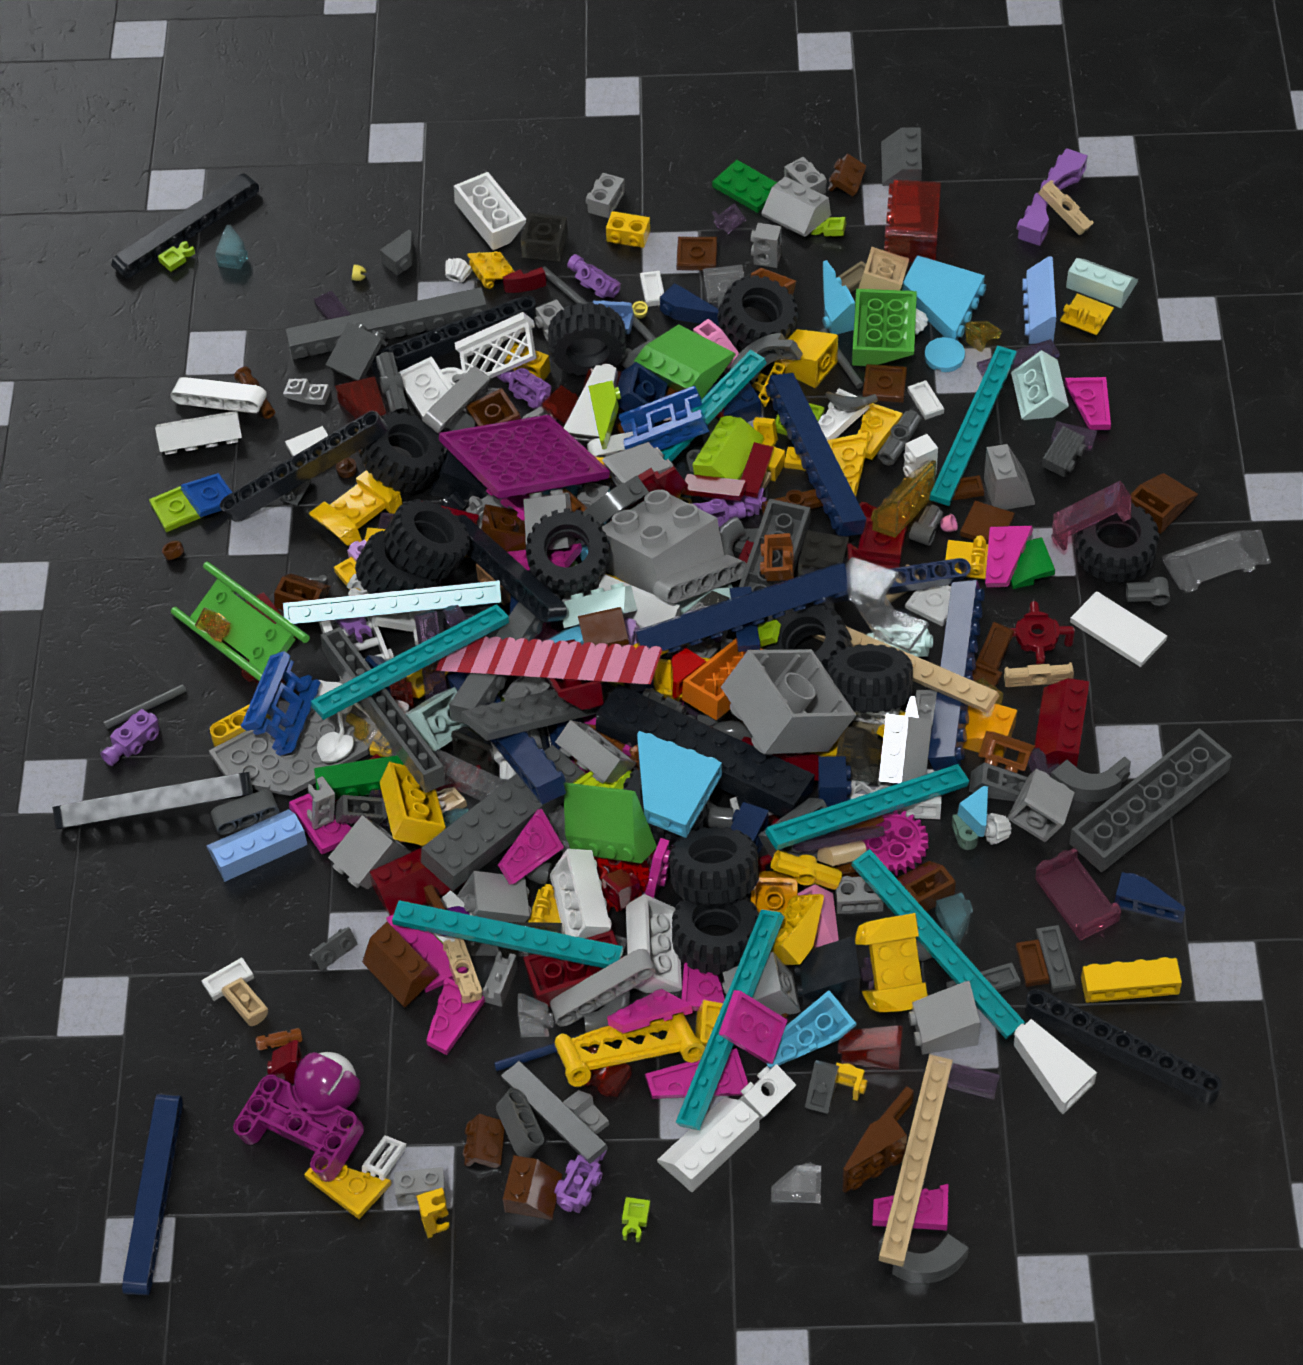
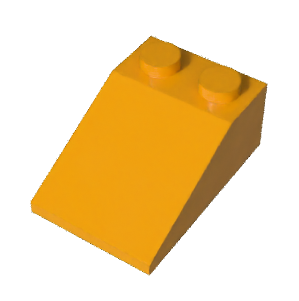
M994 704L987 714L968 706L969 723L965 727L967 740L963 743L964 749L979 753L986 731L997 732L1008 737L1012 736L1016 725V709ZM996 744L993 754L1004 757L1007 747Z

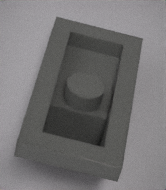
M818 1060L815 1061L805 1108L829 1113L837 1088L836 1080L839 1066Z

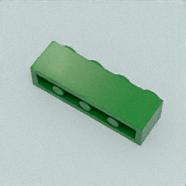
M396 755L314 768L316 787L319 790L317 778L323 776L334 791L335 800L340 799L342 795H378L382 793L379 782L388 763L404 764Z

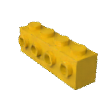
M1167 957L1149 961L1140 959L1126 963L1117 961L1104 965L1090 964L1083 966L1081 975L1086 1003L1177 995L1180 993L1182 984L1177 958L1169 959Z

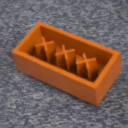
M736 639L683 680L682 700L715 720H718L730 710L731 702L721 686L746 653L738 652Z

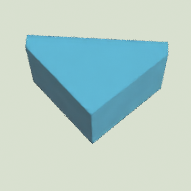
M988 786L981 787L959 804L957 813L979 837H984L986 829Z

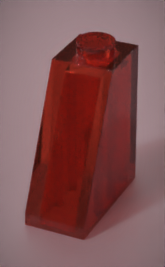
M375 377L335 386L338 402L356 419L369 411H376L380 416L386 414Z
M903 1026L850 1030L844 1035V1039H839L838 1053L842 1054V1063L899 1070Z

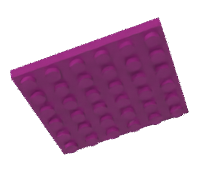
M549 414L439 433V441L498 499H506L515 495H526L531 492H544L553 488L560 489L564 486L581 485L586 482H598L608 479L610 475V470Z

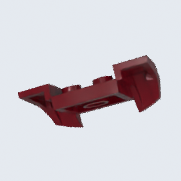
M674 466L661 474L650 468L638 475L649 492L665 490L676 498H679L682 492L689 486ZM645 497L641 498L640 500L633 503L624 510H630L631 508L635 507L639 503L643 502Z
M861 502L859 505L867 520L861 534L859 547L857 549L852 544H847L852 570L860 574L900 567L910 514L883 510L866 502Z

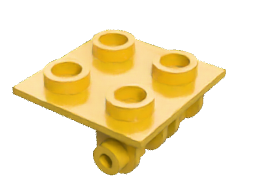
M501 252L467 253V256L470 258L469 266H471V269H473L475 275L481 280L485 288H493L495 279H503V276L515 272Z
M1077 293L1071 304L1065 305L1063 310L1065 313L1060 321L1097 335L1114 307Z
M977 536L973 543L948 540L945 560L966 559L971 566V570L966 577L986 579L988 544H986L983 536ZM955 568L958 573L962 574L960 569Z
M545 884L544 887L538 889L527 927L563 934L553 886Z

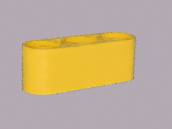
M249 705L212 724L210 734L214 747L246 731L240 725L243 722ZM266 714L265 718L269 719L271 717L270 715Z

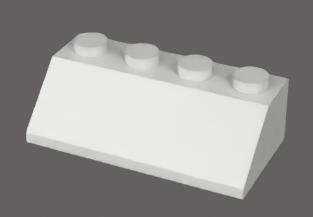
M488 172L454 185L455 204L492 250L511 243L526 224L527 219Z
M238 411L157 424L155 427L160 452L165 451V455L177 453V449L185 448V451L198 449L197 445L205 444L206 447L218 446L220 441H226V444L238 442V438H242Z
M604 574L601 577L598 589L603 588L604 591L612 590L611 585L624 583V586L630 585ZM632 586L637 611L623 614V618L633 619L637 621L636 624L640 628H644L680 616V605L671 604L649 592Z
M567 849L550 873L563 934L588 938L607 932L611 928V919L608 917L606 899L603 897L602 882L598 877L597 862L594 860L592 850Z
M646 894L633 900L626 906L627 954L638 949H646L653 963L655 974L634 988L645 993H653L660 989L667 992H677L682 990L681 960L674 952L672 943V916L675 908Z
M724 1097L705 1115L700 1130L690 1129L657 1162L687 1189L693 1192L759 1130V1115L743 1101Z

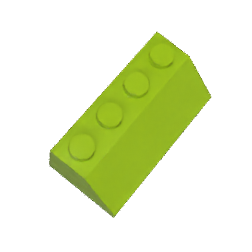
M721 417L692 464L694 475L741 480L754 442L762 444L764 436L740 417Z

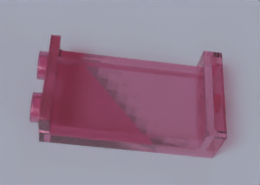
M1118 481L1054 513L1052 523L1053 534L1051 535L1056 546L1059 545L1063 551L1066 550L1069 536L1115 513H1118L1123 522L1131 519V495L1122 482Z
M1073 848L1069 851H1062L1051 860L1042 861L1036 868L1035 879L1081 941L1120 920L1121 908L1117 902L1111 905L1078 860L1077 849Z

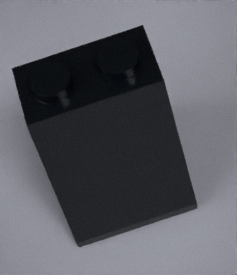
M446 448L444 460L434 477L430 495L446 497L447 495L451 496L456 491L462 499L469 500L472 496L479 497L480 499L486 497L489 494L486 492L487 487Z
M848 937L813 948L800 965H794L795 977L800 978V983H796L797 996L802 997L803 1006L812 1005L827 991H830L839 1002L859 1001L860 973L855 937Z

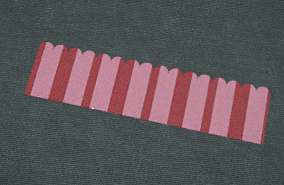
M483 636L441 658L436 671L651 684L662 649L658 646L649 649L644 645L638 646L635 649L633 645L621 647L619 644H612L608 647L606 643H599L595 646L591 642L582 645L577 641L571 642L568 645L566 641L555 643L553 640L541 642L539 639H533L528 642L525 638L515 641L511 637L502 640L500 637L489 639L487 636Z

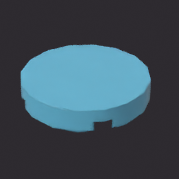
M947 337L936 338L926 346L924 358L926 364L931 369L951 372L962 366L965 359V350L963 345L955 339Z

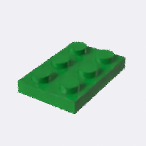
M736 160L712 181V187L758 213L764 208L771 188L777 182Z

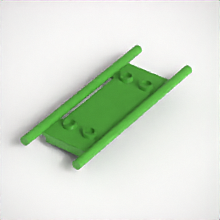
M205 562L203 568L216 577L217 580L193 614L189 617L177 607L171 609L172 615L258 681L261 679L269 657L283 651L287 652L296 640L293 638L294 636L303 643H307L310 639L309 635L210 562ZM234 591L241 597H243L245 600H247L249 603H251L253 606H255L257 609H259L261 612L270 617L272 620H274L276 624L269 620L267 617H265L263 614L258 612L256 609H254L252 606H250L236 594H234ZM209 628L212 632H214L216 635H218L220 638H222L224 641L230 644L233 648H235L237 651H239L241 654L247 657L250 661L248 662L247 660H245L238 653H236L234 650H232L230 647L224 644L221 640H219L217 637H215L213 634L207 631V629Z

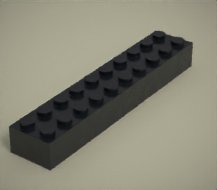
M620 684L617 685L596 713V731L630 747L638 745L637 734L641 731L646 734H653L659 739L674 742L685 749H692L706 757L717 759L719 762H722V776L716 787L745 799L756 806L769 810V812L780 817H784L805 802L813 792L815 774L774 755L763 754L746 742Z

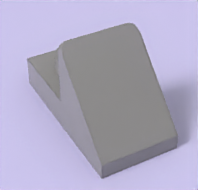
M578 1090L563 1102L596 1135L609 1125V1120L593 1104V1096L591 1094Z

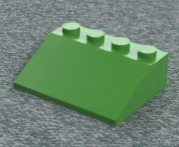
M856 289L853 366L879 365L914 355L917 291Z
M677 325L645 345L634 362H638L668 383V387L678 392L695 386L701 399H703L736 354L681 325Z
M573 783L564 784L566 794H564L565 836L570 849L592 850L594 857L642 863L657 848L635 791Z

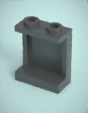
M348 322L326 365L333 371L366 386L369 378L365 375L381 345L386 347L388 343L383 339L384 335L375 330L371 333L366 331V326L358 322L356 325Z

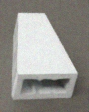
M602 364V366H595L564 426V429L576 440L590 442L593 439L599 438L588 386L613 380L614 387H616L618 372L613 365Z
M1032 1019L1025 1025L1021 1024L1015 1030L1014 1047L1055 1106L1064 1114L1095 1084L1097 1072Z

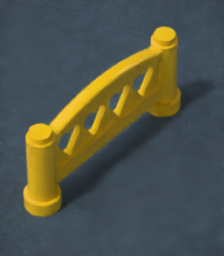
M681 1012L673 1014V1019L667 1021L656 1019L650 1021V1026L626 1033H621L611 1026H606L576 1038L560 1034L555 1039V1047L566 1068V1078L570 1085L576 1087L582 1086L590 1080V1070L675 1052H680L685 1061L693 1063L701 1059L705 1047L702 1041L696 1038L686 1017ZM662 1030L668 1032L663 1040L650 1034L652 1032L658 1033ZM638 1035L645 1036L643 1043L639 1045L627 1039L628 1037H636ZM622 1040L619 1049H614L604 1044L605 1042ZM599 1045V1049L595 1054L582 1049L584 1046Z

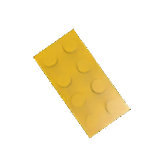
M389 762L379 783L393 839L424 846L444 831L446 827L436 789L425 793L405 765Z

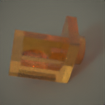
M203 608L195 626L207 632L214 640L221 642L223 637L228 634L231 623L222 614L208 608Z

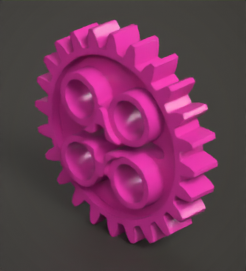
M897 810L893 811V814L886 813L882 815L883 822L854 837L860 838L865 843L866 851L870 849L889 871H894L896 876L898 875V870L907 873L906 867L908 866L915 869L914 862L921 864V856L926 857V849L929 848L926 827L921 826L920 819L915 821L914 814L907 817L906 811H903L901 815L898 814Z

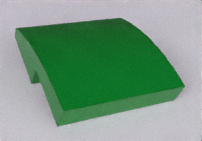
M1042 537L1026 542V548L1019 557L1017 568L1010 582L1013 589L1034 585V579L1055 575L1054 565Z

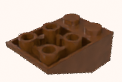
M1162 473L1140 484L1128 496L1127 504L1128 502L1133 503L1135 507L1138 508L1140 506L1143 508L1145 514L1149 513L1153 517V522L1157 524L1158 533L1161 534L1198 494L1165 473Z
M891 1113L869 1125L843 1169L844 1193L851 1189H858L867 1179L871 1177L876 1178L887 1167L891 1165L896 1166L903 1161L906 1151L907 1134Z

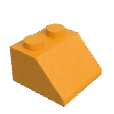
M759 871L758 883L751 892V901L757 907V911L760 913L762 909L780 913L784 912L788 907L789 900L798 895L796 877L778 871Z

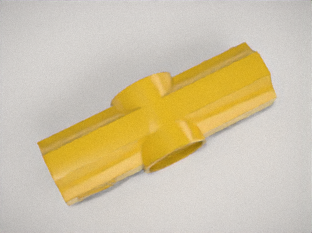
M777 850L771 861V868L774 871L796 877L797 883L801 885H812L815 883L835 890L842 879L841 871L817 863V859L812 855H801L798 857Z

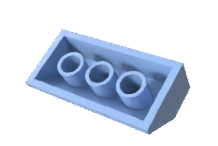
M1048 256L1028 269L1026 279H1022V291H1026V293H1023V306H1027V308H1024V321H1028V324H1025V336H1028L1029 344H1053L1056 305L1053 258Z
M288 809L207 845V849L225 882L307 845L304 829L297 816Z

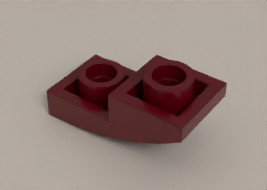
M540 267L526 274H523L521 270L503 276L504 291L506 293H519L546 286L545 271Z

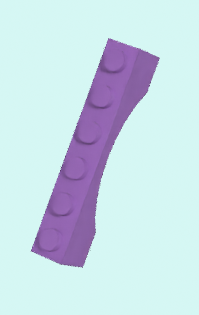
M1066 148L1064 153L1058 156L1056 166L1050 169L1048 179L1042 182L1041 188L1051 180L1054 181L1053 184L1059 190L1079 182L1086 170L1088 155ZM1039 193L1034 195L1032 205H1028L1024 218H1020L1017 224V230H1019L1018 239L1038 246L1041 245L1046 237L1049 225V218L1046 212L1048 203Z

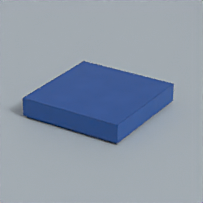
M219 473L181 485V491L200 517L222 511L220 508L222 499L232 493Z

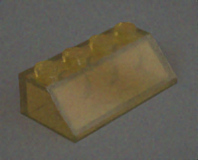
M931 460L912 471L897 488H894L890 496L885 498L877 509H874L871 515V520L873 521L872 530L896 537L930 501V493L935 484V460Z

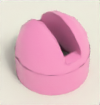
M953 514L941 519L940 527L943 531L953 532L958 529L957 521Z

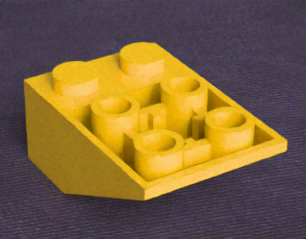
M823 894L796 895L789 900L788 907L781 913L784 919L771 952H774L785 965H800L813 948L824 900Z

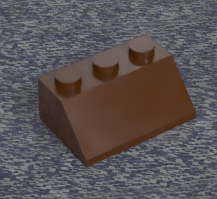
M388 922L382 925L370 937L362 963L406 1007L438 974Z

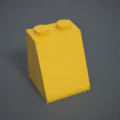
M796 329L787 340H794L803 353L800 360L779 359L776 361L786 366L783 373H794L797 380L816 388L837 364L838 335ZM776 366L775 369L781 371L782 368L780 366Z

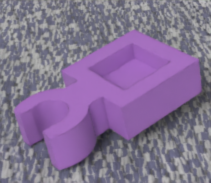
M364 617L336 620L348 635L355 633L356 640L360 643L363 642L361 634L366 633L369 637L372 636L371 628L366 625Z

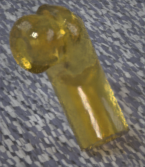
M349 713L345 720L346 723L354 727L355 732H353L355 738L364 740L369 734L367 721L353 713Z

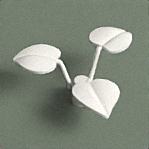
M319 680L321 683L315 698L342 685V683ZM395 700L404 714L407 713L409 704ZM358 702L353 704L368 716V714L365 712L363 707ZM353 705L337 713L340 733H327L318 741L317 752L321 761L325 763L337 762L348 756L352 751L354 740L352 736L344 735L342 713L350 712Z

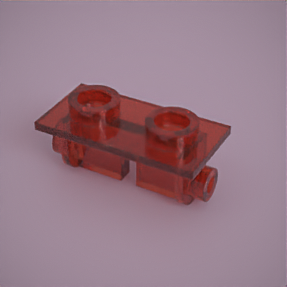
M407 677L389 685L390 693L394 700L408 703L409 708L413 707L412 683L407 682Z

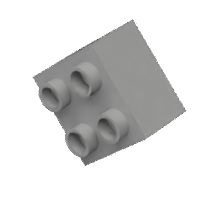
M665 490L649 492L643 502L630 510L617 512L613 515L612 521L602 526L609 546V563L606 566V572L653 595L654 585L659 579L724 556L717 517L697 508L694 504H688L670 495Z
M812 649L748 650L721 686L731 702V712L744 722L752 734L751 740L754 747L766 755L828 752L856 716Z

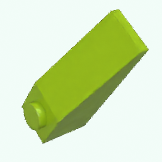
M613 380L588 386L603 450L607 449L619 409L618 400L621 399L619 387H614Z

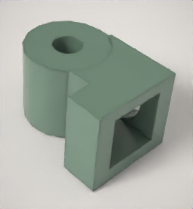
M957 814L953 815L952 828L959 846L965 850L974 849L978 843V835Z

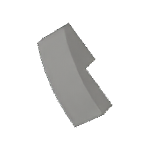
M289 379L283 395L286 398L303 403L325 405L331 389L328 384H310L308 379Z

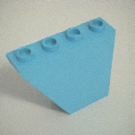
M917 255L903 281L902 291H917L916 308L926 314V317L929 318L928 322L944 337L958 340L964 334L965 324L970 323L973 309L976 310L978 307L980 295L983 296L985 293V275Z
M639 731L637 734L643 809L646 820L649 824L686 838L722 776V762L713 757L698 754L692 749L680 747L674 742L659 739L653 734Z

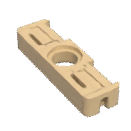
M1053 180L1049 181L1041 188L1039 195L1079 235H1082L1091 227L1093 220L1090 221L1079 210L1080 207L1053 184ZM1062 204L1067 205L1070 211L1065 210Z
M1071 662L1067 665L1050 666V664L1028 665L1025 668L1008 669L1006 667L1004 669L1005 687L1054 684L1066 678L1073 679L1074 676Z
M455 938L453 942L451 940L444 941L443 951H446L449 968L455 984L459 987L462 1003L481 1000L482 988L464 939ZM466 967L469 971L461 974L456 969Z

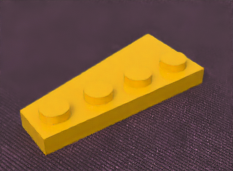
M868 432L827 440L855 497L870 436Z

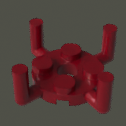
M1036 601L1030 603L1029 613L1025 614L1017 622L1016 628H1010L1015 630L1012 637H1016L1024 651L1036 652V665L1045 664L1044 651L1055 648L1059 635H1065L1064 644L1070 647L1073 645L1074 627L1059 626L1055 619L1053 620L1048 617V614L1039 612V604ZM1040 629L1043 633L1035 634L1032 630Z

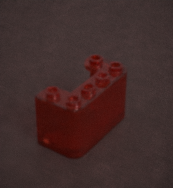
M894 179L893 183H889V195H892V197H888L887 209H890L891 212H887L886 224H890V226L885 228V238H889V240H885L884 251L909 258L911 262H914L917 255L931 260L936 259L941 182Z

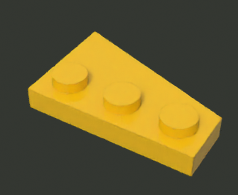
M874 403L869 404L870 408L863 415L860 430H858V434L868 432L870 436L865 458L871 460L887 441L891 434V428L898 424L903 416V413Z
M328 1164L324 1165L321 1170L325 1169ZM343 1165L337 1177L329 1182L322 1181L311 1167L304 1174L309 1182L358 1219L391 1186V1180L389 1179L380 1180L377 1177L371 1176L368 1172L363 1173L350 1169L347 1165Z

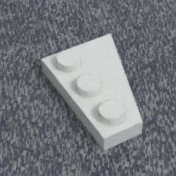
M840 388L836 392V394L857 397ZM830 402L827 413L822 415L818 421L826 439L837 438L867 411L870 406L867 405L861 410L849 412L839 409Z

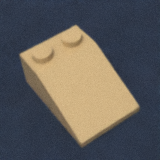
M871 247L858 289L900 290L909 258Z

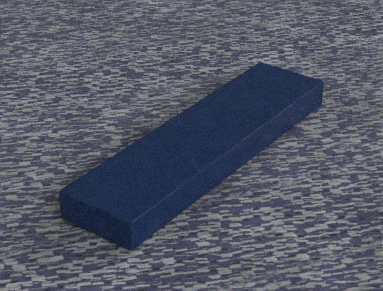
M751 587L730 588V599L752 592ZM749 622L743 624V629L735 631L738 652L760 650L757 624L752 625Z

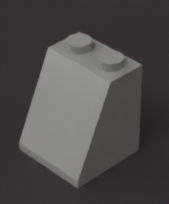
M649 442L602 459L605 467L610 470V476L616 486L623 482L625 483L650 468L661 474L673 467L669 459H663L664 455L658 447L653 448Z
M1008 444L987 447L984 482L992 506L1006 510L1035 505L1026 472Z
M563 489L552 490L550 495L534 492L529 493L530 497L524 499L526 545L528 534L532 533V526L535 523L540 524L542 516L547 515L549 517L552 515L551 511L554 510L562 513L566 508H570V512H572L569 492L563 493ZM560 538L553 542L548 550L569 548L576 543V538Z
M1035 769L1027 777L1007 818L1046 842L1064 825L1075 792L1070 790L1065 784L1049 777L1046 772Z
M362 815L328 858L334 863L332 867L342 875L346 873L349 876L347 880L357 888L362 886L369 889L372 886L369 871L411 852L398 840H394L393 836L383 827Z
M473 871L457 895L464 902L465 911L473 912V916L521 926L531 916V907L528 906L529 889L526 887L525 877L509 885L503 874Z
M770 952L752 998L780 1016L784 1013H799L801 1010L793 973L774 952ZM738 966L723 972L724 982L722 986L726 995Z
M970 981L960 983L912 1003L909 1021L911 1026L915 1025L914 1041L916 1046H920L922 1055L978 1045L980 1019Z

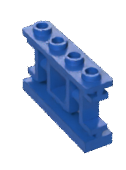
M689 387L619 414L624 432L633 431V436L627 437L623 441L625 449L627 450L649 442L653 448L658 447L662 450L709 432L702 410L693 412V408L702 405V399L696 387ZM671 417L672 421L655 427L654 423Z
M285 651L269 657L241 724V727L246 731L254 730L253 733L255 735L265 733L266 731L275 738L272 749L276 750V754L279 756L291 753L296 748L298 737L304 729V722L311 711V700L317 696L321 683L318 679L312 681V676L310 675L299 678L290 670L294 662L289 660L290 655ZM281 678L287 682L286 686L282 682L280 683ZM294 689L300 692L299 696L293 692ZM280 696L290 703L286 714L276 707ZM266 714L272 717V721H270L268 718H265ZM280 724H281L283 727H286V728H285V731H283V730H281V729L279 728V725H280Z

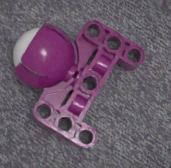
M333 1052L309 1053L297 1066L294 1086L275 1075H267L262 1078L234 1123V1131L244 1143L252 1145L261 1139L266 1129H269L314 1151L315 1154L310 1161L311 1169L322 1181H332L339 1174L364 1132V1126L352 1111L346 1110L357 1098L361 1082L356 1077L352 1064L342 1055ZM337 1144H340L338 1148L334 1149ZM328 1164L325 1169L321 1170L324 1165Z

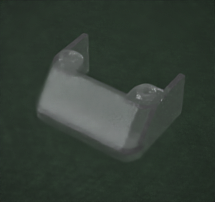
M1261 530L1230 532L1162 557L1180 590H1185L1186 593L1197 590L1198 585L1202 581L1234 570L1242 569L1243 572H1249L1256 569L1255 565L1271 563Z
M851 557L846 564L847 592L849 599L856 605L873 632V637L881 642L911 651L929 626V623L894 610L885 596L899 576L898 572Z

